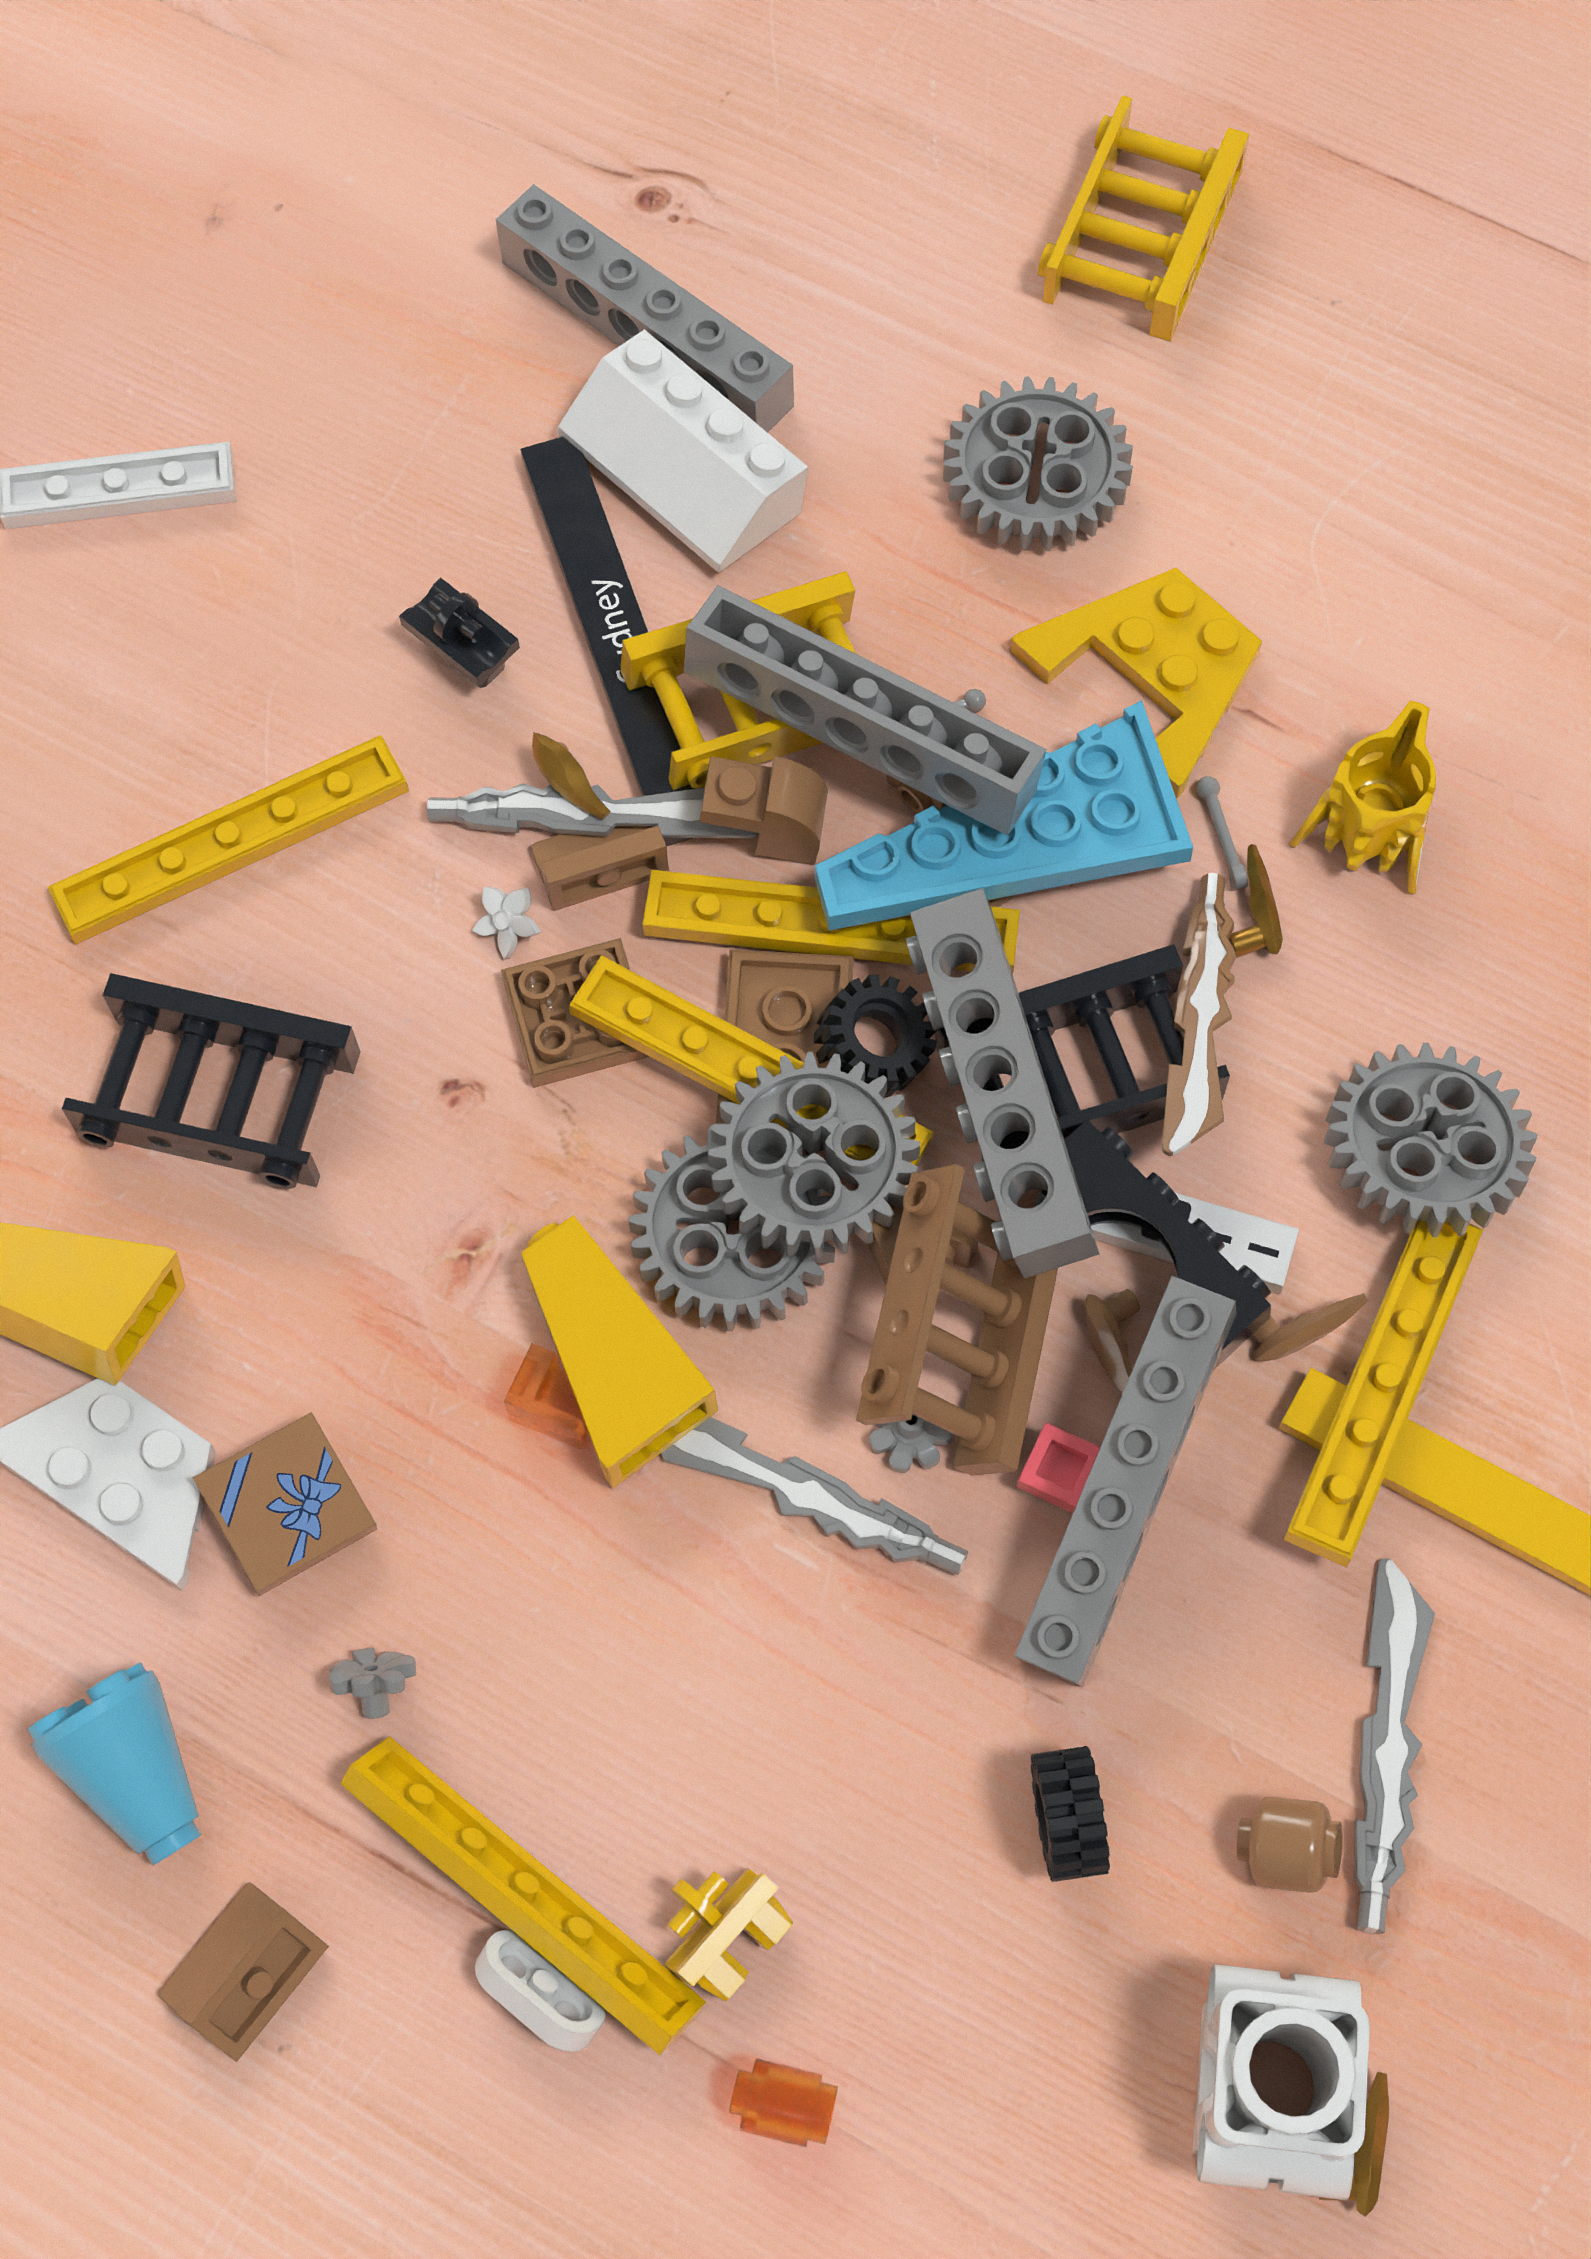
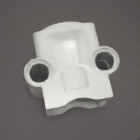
M1213 1964L1209 1982L1208 2001L1202 2006L1199 2080L1193 2138V2154H1197V2177L1199 2182L1266 2190L1268 2182L1278 2183L1279 2191L1283 2193L1348 2200L1353 2179L1354 2153L1363 2144L1366 2118L1370 2024L1369 2017L1361 2007V1986L1359 1981L1296 1973L1292 1974L1291 1979H1283L1278 1971ZM1276 2042L1292 2048L1305 2060L1312 2073L1314 2094L1310 2109L1304 2116L1290 2117L1275 2112L1259 2098L1251 2083L1249 2062L1255 2044Z

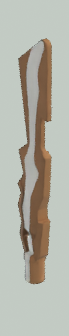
M1208 873L1201 877L1199 900L1192 908L1183 948V956H1190L1191 960L1181 978L1174 1020V1028L1183 1032L1185 1036L1182 1066L1169 1064L1162 1151L1167 1156L1176 1155L1224 1122L1213 1031L1232 1019L1224 994L1234 984L1235 976L1230 972V969L1236 959V952L1229 941L1234 930V921L1224 908L1225 879L1216 873Z

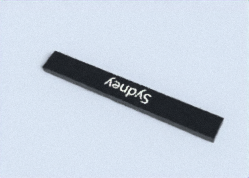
M563 436L520 448L527 476L641 795L648 796L697 789L691 787L690 784L675 790L672 789L669 782L671 753L680 750L681 747L654 687L647 685L629 690L620 671L622 641L647 633L648 630L583 453ZM693 838L663 839L666 846H670Z

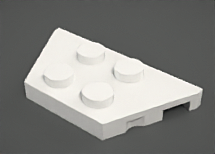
M99 1378L0 1428V1464L181 1591L185 1588L190 1576V1570L187 1566L194 1533L200 1529L204 1510L202 1495L193 1477L213 1467L216 1450L210 1442L121 1381L114 1386Z

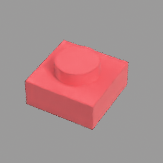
M1045 1422L1018 1479L1017 1488L1073 1513L1100 1447Z

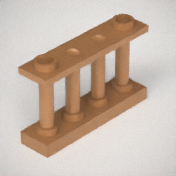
M957 1164L911 1173L909 1186L903 1198L904 1208L868 1369L861 1385L862 1395L856 1421L864 1425L911 1420L913 1414L958 1436L959 1439L953 1463L954 1468L971 1476L1013 1472L1018 1469L1058 1268L1024 1279L1014 1258L1002 1261L991 1228V1223L996 1221L958 1201L965 1169ZM952 1228L997 1251L991 1286L945 1262ZM939 1289L984 1312L985 1316L978 1347L932 1324ZM926 1351L971 1373L972 1377L965 1410L918 1387Z

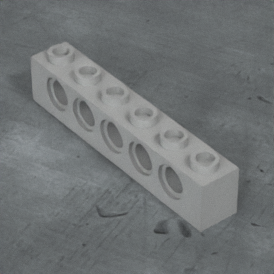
M535 184L495 219L502 263L617 345H622L645 329L767 433L794 407L793 365Z
M717 585L687 626L684 659L685 673L1007 836L1037 790L1047 751L1046 748Z
M981 888L910 912L917 935L906 939L908 950L917 974L920 975L928 972L933 991L923 993V1000L933 1029L937 1030L944 1027L950 1046L940 1049L939 1053L950 1086L961 1084L967 1103L957 1106L956 1110L967 1143L970 1144L978 1141L984 1161L974 1164L973 1167L984 1201L988 1202L996 1199L1002 1220L991 1223V1228L1002 1261L1014 1258L1025 1279L1100 1255L997 923L984 889ZM965 963L976 964L975 968L968 975L959 978L950 977L951 972L957 966ZM978 1019H993L991 1026L981 1033L970 1034L966 1032L968 1027ZM998 1074L1011 1076L1010 1081L1003 1088L996 1091L983 1090L985 1083L991 1077ZM1025 1131L1029 1133L1025 1143L1015 1149H1003L1000 1147L1002 1140L1012 1132ZM1043 1189L1048 1192L1044 1201L1034 1208H1021L1017 1206L1021 1196L1029 1190Z
M1171 1276L1014 1656L1018 1659L1084 1687L1236 1317L1235 1300Z

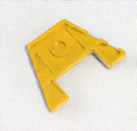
M1175 567L1017 633L1011 638L1010 652L1045 683L1049 684L1088 649L1093 648L1176 720L1155 739L1176 798H1178L1188 785L1200 757L1202 758L1206 752L1218 724L1225 712H1228L1257 659L1262 640Z

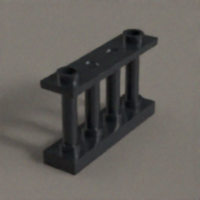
M1174 944L1018 993L1064 1140L1087 1119L1100 1132L1110 1127L1117 1134L1165 1119L1168 1083L1140 1091L1110 1017L1115 1011L1138 1005L1139 1008H1146L1168 1063L1182 1066L1184 1033L1174 1028L1175 1012L1169 1000L1173 993L1178 990L1183 969V963ZM978 1019L968 1027L966 1032L970 1034L981 1033L991 1026L993 1019ZM1077 1023L1081 1027H1087L1116 1098L1115 1100L1081 1110L1051 1037L1055 1030ZM944 1027L937 1029L935 1032V1040H937L936 1049L939 1057V1050L950 1046ZM1226 1065L1217 1067L1222 1100L1230 1078ZM995 1075L987 1080L983 1090L996 1091L1003 1088L1004 1085L1000 1075ZM1025 1131L1012 1132L1002 1140L1000 1147L1003 1149H1015L1025 1143L1029 1133Z
M110 973L103 997L121 1029L94 1104L67 1097L64 1100L62 1110L77 1136L85 1142L100 1147H113L114 1142L259 1174L263 1181L280 1188L292 1189L296 1187L297 1183L317 1187L320 1179L317 1166L311 1152L302 1151L301 1149L325 1075L332 1074L334 1070L354 1074L361 1051L352 1026ZM154 1030L176 1034L181 1041L155 1116L151 1117L120 1110L145 1035L152 1034ZM217 1043L235 1047L241 1055L216 1129L213 1131L182 1124L180 1120L204 1050ZM274 1056L297 1061L301 1066L276 1145L240 1137L265 1061H271Z

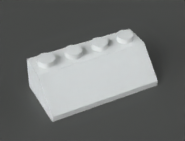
M645 329L600 360L558 425L557 434L560 437L563 436L580 450L590 463L718 573L794 519L802 511L808 466Z

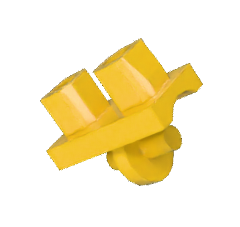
M749 1868L741 1874L714 1906L712 1904L729 1886L715 1871L711 1873L697 1890L683 1879H680L671 1889L684 1906L670 1920L667 1926L683 1939L699 1919L701 1922L663 1965L683 1982L692 1987L697 1984L723 2001L731 1998L749 1974L726 1951L727 1947L739 1933L744 1930L762 1948L769 1950L780 1941L793 1925V1921L773 1896L778 1887L765 1874L760 1873L758 1875Z

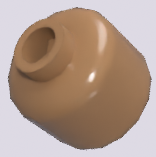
M1271 1796L1264 1797L1256 1806L1252 1819H1240L1237 1832L1238 1860L1249 1861L1251 1875L1258 1886L1306 1893L1318 1892L1323 1888L1327 1877H1338L1343 1844L1342 1824L1340 1821L1331 1820L1328 1808L1321 1802Z

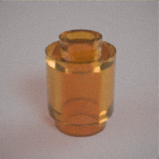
M756 2058L752 2072L738 2070L729 2113L742 2116L739 2130L741 2132L807 2148L808 2141L826 2145L839 2086L822 2082L823 2074Z

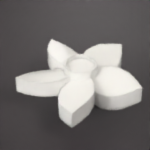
M489 886L483 887L482 902L489 914L482 917L472 931L482 936L498 934L499 950L504 959L510 958L517 946V935L530 937L541 933L534 920L524 915L529 910L531 904L529 888L518 889L507 895L500 889Z

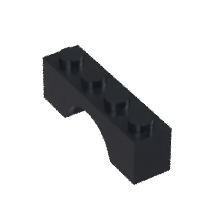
M1087 1119L1064 1141L1090 1225L1122 1223L1149 1233L1168 1251L1175 1265L1177 1278L1236 1301L1237 1314L1215 1365V1370L1270 1319L1271 1304L1265 1299L1271 1294L1270 1289L1247 1265L1244 1264L1236 1270L1220 1253L1225 1247L1224 1243L1203 1220L1197 1218L1191 1224L1174 1207L1179 1201L1175 1192L1156 1173L1152 1172L1146 1178L1129 1161L1134 1156L1133 1151L1112 1128L1107 1127L1104 1131L1100 1132ZM1037 1189L1045 1197L1047 1196L1048 1192L1046 1190Z

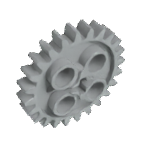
M1026 376L1023 380L1022 390L1016 392L1009 383L1002 381L1000 397L997 399L989 392L982 390L980 392L979 408L965 404L962 410V421H952L950 440H945L943 480L949 482V500L961 501L960 517L962 519L978 515L977 533L982 534L994 526L999 529L998 544L1003 545L1014 534L1019 536L1020 547L1024 551L1028 549L1032 538H1040L1045 550L1051 551L1055 536L1061 535L1070 547L1075 545L1077 529H1081L1091 537L1095 536L1098 519L1108 523L1113 521L1115 505H1124L1127 486H1130L1133 466L1130 464L1133 447L1125 443L1126 426L1113 425L1115 409L1110 407L1097 412L1098 394L1094 392L1080 400L1076 398L1077 383L1074 382L1063 393L1056 391L1054 377L1047 379L1043 389H1035L1031 378ZM1040 423H1047L1049 428L1038 499L1035 504H1028L1026 500L1030 471L1033 465L1037 429ZM1006 434H1016L1020 436H1009ZM1070 441H1071V442H1075V443H1077V444H1068V443H1065V442H1070ZM998 482H1008L1012 485H1001ZM1055 490H1066L1070 493H1060Z
M1424 1042L1418 1057L1412 1058L1403 1044L1397 1045L1391 1062L1379 1051L1374 1052L1368 1068L1357 1063L1353 1067L1349 1081L1340 1082L1326 1117V1122L1330 1124L1324 1138V1144L1334 1147L1328 1164L1332 1168H1347L1339 1186L1342 1189L1360 1186L1363 1191L1357 1206L1361 1209L1374 1202L1382 1205L1379 1222L1383 1224L1389 1221L1395 1213L1404 1216L1403 1226L1405 1233L1410 1234L1418 1220L1426 1221L1431 1236L1435 1238L1438 1237L1444 1222H1449L1458 1236L1465 1234L1471 1218L1482 1228L1488 1227L1495 1212L1505 1215L1509 1211L1515 1197L1520 1198L1529 1180L1527 1176H1529L1537 1157L1530 1152L1537 1140V1134L1525 1130L1532 1113L1530 1110H1512L1520 1094L1519 1090L1509 1089L1500 1092L1496 1088L1502 1076V1072L1499 1070L1485 1077L1477 1073L1480 1065V1057L1478 1056L1471 1058L1464 1066L1456 1063L1457 1054L1455 1047L1450 1046L1445 1052L1443 1059L1434 1058L1429 1043ZM1442 1103L1451 1104V1105H1453L1454 1107H1456L1458 1110H1454V1109L1448 1108V1107H1446L1445 1105H1443ZM1381 1114L1391 1115L1398 1121L1386 1119ZM1462 1156L1473 1158L1480 1164L1470 1163ZM1401 1168L1414 1170L1420 1176L1407 1174Z
M807 1052L804 1067L801 1069H795L785 1055L780 1057V1074L774 1077L762 1066L756 1067L758 1086L755 1089L740 1081L735 1084L736 1097L740 1105L722 1101L719 1105L720 1116L726 1124L711 1125V1141L718 1146L708 1150L709 1167L720 1169L711 1177L714 1192H727L722 1198L725 1214H732L743 1210L739 1218L740 1231L743 1234L761 1225L763 1247L768 1248L779 1236L786 1238L788 1256L793 1257L802 1241L810 1242L815 1259L821 1258L824 1251L825 1241L833 1240L839 1251L844 1255L848 1253V1235L856 1233L861 1240L870 1244L873 1242V1228L871 1224L873 1220L888 1228L894 1225V1212L889 1204L904 1207L903 1198L906 1188L903 1185H909L911 1173L918 1172V1167L910 1162L919 1159L920 1142L908 1139L915 1134V1118L909 1116L899 1117L904 1111L903 1095H894L884 1099L887 1092V1078L884 1075L867 1084L864 1082L865 1063L860 1061L847 1074L841 1072L840 1054H834L826 1068H818L813 1052ZM814 1104L822 1106L828 1112L819 1119L810 1120L799 1116L797 1111L806 1105ZM774 1118H779L788 1126L789 1131L776 1123H770V1121ZM861 1144L871 1147L876 1154L867 1160L859 1161L849 1158L844 1152L853 1145ZM765 1148L777 1149L784 1155L782 1159L772 1164H761L752 1158L756 1152ZM802 1148L811 1154L806 1159L802 1156ZM821 1150L825 1151L826 1161L818 1155ZM840 1178L851 1185L857 1184L858 1188L854 1191L848 1190L841 1184ZM814 1188L823 1189L832 1196L828 1202L818 1206L808 1205L801 1201L799 1197L807 1190Z
M709 1127L707 1133L708 1145L699 1147L687 1135L683 1137L685 1149L683 1157L679 1158L666 1149L661 1152L662 1162L666 1170L665 1173L653 1169L645 1170V1182L653 1192L634 1191V1205L643 1213L629 1216L630 1232L640 1235V1237L630 1242L633 1258H647L639 1266L640 1276L643 1281L660 1278L654 1287L655 1298L659 1302L668 1299L674 1294L677 1295L675 1301L676 1316L681 1318L695 1306L699 1308L700 1326L706 1328L715 1313L724 1314L727 1331L733 1332L738 1315L747 1314L754 1329H759L761 1326V1310L769 1308L778 1319L783 1320L786 1318L784 1300L787 1297L803 1306L808 1303L807 1291L803 1282L818 1286L824 1284V1271L817 1263H834L835 1247L825 1242L821 1258L815 1259L810 1242L802 1241L793 1257L788 1256L785 1237L779 1236L768 1248L762 1246L761 1225L745 1234L740 1231V1228L739 1234L732 1235L726 1233L729 1221H739L743 1212L741 1210L736 1213L725 1214L722 1198L727 1192H718V1198L706 1205H698L689 1201L687 1197L697 1188L707 1187L713 1189L711 1175L720 1170L709 1167L708 1150L718 1146L711 1141V1127ZM765 1148L756 1152L752 1158L761 1164H772L782 1159L784 1155L777 1149ZM807 1153L802 1156L806 1159L810 1154ZM814 1188L807 1190L799 1198L808 1205L818 1206L828 1202L832 1196H820L825 1190ZM680 1222L690 1224V1226L683 1230L677 1228V1224ZM694 1248H709L717 1254L716 1258L705 1266L690 1265L684 1260L686 1254ZM762 1249L774 1250L782 1257L778 1264L769 1268L756 1267L748 1260L753 1253Z

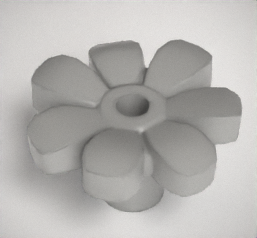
M912 1414L911 1420L874 1424L879 1429L870 1434L869 1443L874 1453L877 1454L886 1453L891 1450L890 1468L899 1473H906L910 1470L913 1458H916L924 1469H930L939 1464L940 1453L935 1445L947 1446L951 1443L953 1434Z
M365 1648L352 1652L353 1661L342 1660L330 1669L329 1682L332 1692L335 1695L352 1693L355 1697H361L363 1716L375 1719L390 1713L388 1694H397L405 1690V1678L416 1675V1662L413 1656L398 1652H384L376 1658L374 1648Z

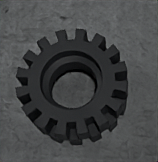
M868 975L862 983L859 978L850 981L820 1014L816 1023L820 1026L814 1032V1043L823 1045L816 1052V1057L820 1064L830 1060L834 1054H840L841 1072L847 1074L860 1061L865 1063V1083L869 1084L883 1075L887 1078V1092L884 1096L886 1098L892 1096L898 1089L902 1091L926 1067L931 1060L929 1058L936 1049L937 1040L930 1038L937 1030L933 1029L930 1021L924 1022L923 1020L928 1014L925 1003L923 1002L916 1006L911 1001L918 993L913 987L909 985L903 993L897 991L899 979L889 976L883 985L880 986L879 975ZM869 1017L883 1023L895 1038L896 1049L894 1054L881 1057L865 1049L857 1039L854 1031L856 1021Z
M1083 1746L1032 1754L1031 1775L1036 1803L1034 1804L1035 1812L1038 1817V1830L1040 1840H1042L1043 1856L1051 1882L1108 1874V1870H1110L1108 1858L1110 1853L1106 1836H1108L1107 1824L1104 1821V1805L1099 1792V1779L1095 1773V1763L1093 1757H1091L1089 1747Z

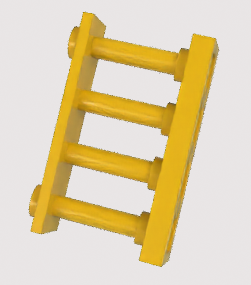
M1122 95L1113 116L1104 115L1101 119L1094 143V148L1098 150L1056 244L1047 242L1042 252L1037 275L1045 278L1043 302L1048 304H1054L1065 278L1145 303V309L1153 312L1149 335L1171 342L1242 174L1249 133L1228 127L1219 149L1210 147L1208 152L1129 128L1132 98ZM1122 150L1200 174V181H1204V185L1201 191L1192 189L1190 194L1112 170ZM1104 192L1181 216L1182 223L1187 225L1183 234L1174 232L1169 237L1095 214L1094 211ZM1086 235L1163 259V266L1168 267L1164 278L1155 275L1153 280H1149L1075 257V254L1083 236Z
M847 571L750 600L856 654L843 626L844 623L850 621L856 591ZM692 619L622 641L620 671L628 689L633 690L645 685L655 688L681 747L680 750L671 753L669 782L673 790L689 784L693 788H704L710 756L750 764H760L774 759V756L781 757L823 743L778 719L761 724L754 707L721 690V695L738 731L704 741L676 678L678 675L685 673L686 629Z

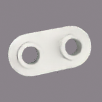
M502 1930L494 1933L476 1960L475 1973L482 1988L545 2043L556 2049L574 2052L586 2048L592 2042L605 2020V2009L586 1992L582 1991L573 1981L533 1947L528 1945L513 1930Z

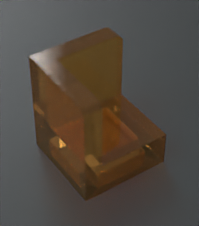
M531 1343L504 1399L509 1420L581 1450L587 1439L588 1432L565 1371L560 1369L555 1352Z

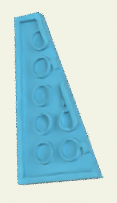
M1141 700L1125 708L1123 717L1101 728L1096 723L1078 732L1075 741L1052 753L1046 752L1037 790L1008 836L948 805L939 810L932 806L914 815V823L888 836L878 833L815 865V883L828 930H835L911 915L910 912L981 888L984 889L987 899L991 900L1190 862L1193 845Z

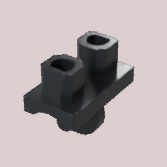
M441 577L433 584L428 594L419 603L406 609L399 615L401 625L480 688H484L504 670L505 662L520 648L518 638L481 610L478 601L465 592L460 593Z

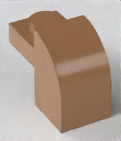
M710 756L699 822L757 832L754 855L815 865L820 848L828 794L827 785L812 769L783 757L774 756L772 767Z

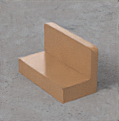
M659 825L655 827L616 826L608 836L560 834L535 842L532 845L533 856L553 911L650 881L651 870L669 871L667 847Z
M249 1882L241 1889L160 1989L158 1997L189 2026L234 2061L238 2062L329 1946L289 1912Z

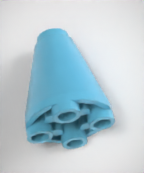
M140 1662L126 1671L122 1669L87 1690L86 1692L93 1702L90 1705H87L85 1700L81 1699L67 1708L63 1706L27 1728L34 1740L30 1745L37 1757L137 1854L144 1851L154 1866L202 1834L193 1821L199 1815L160 1681L153 1670L147 1672Z

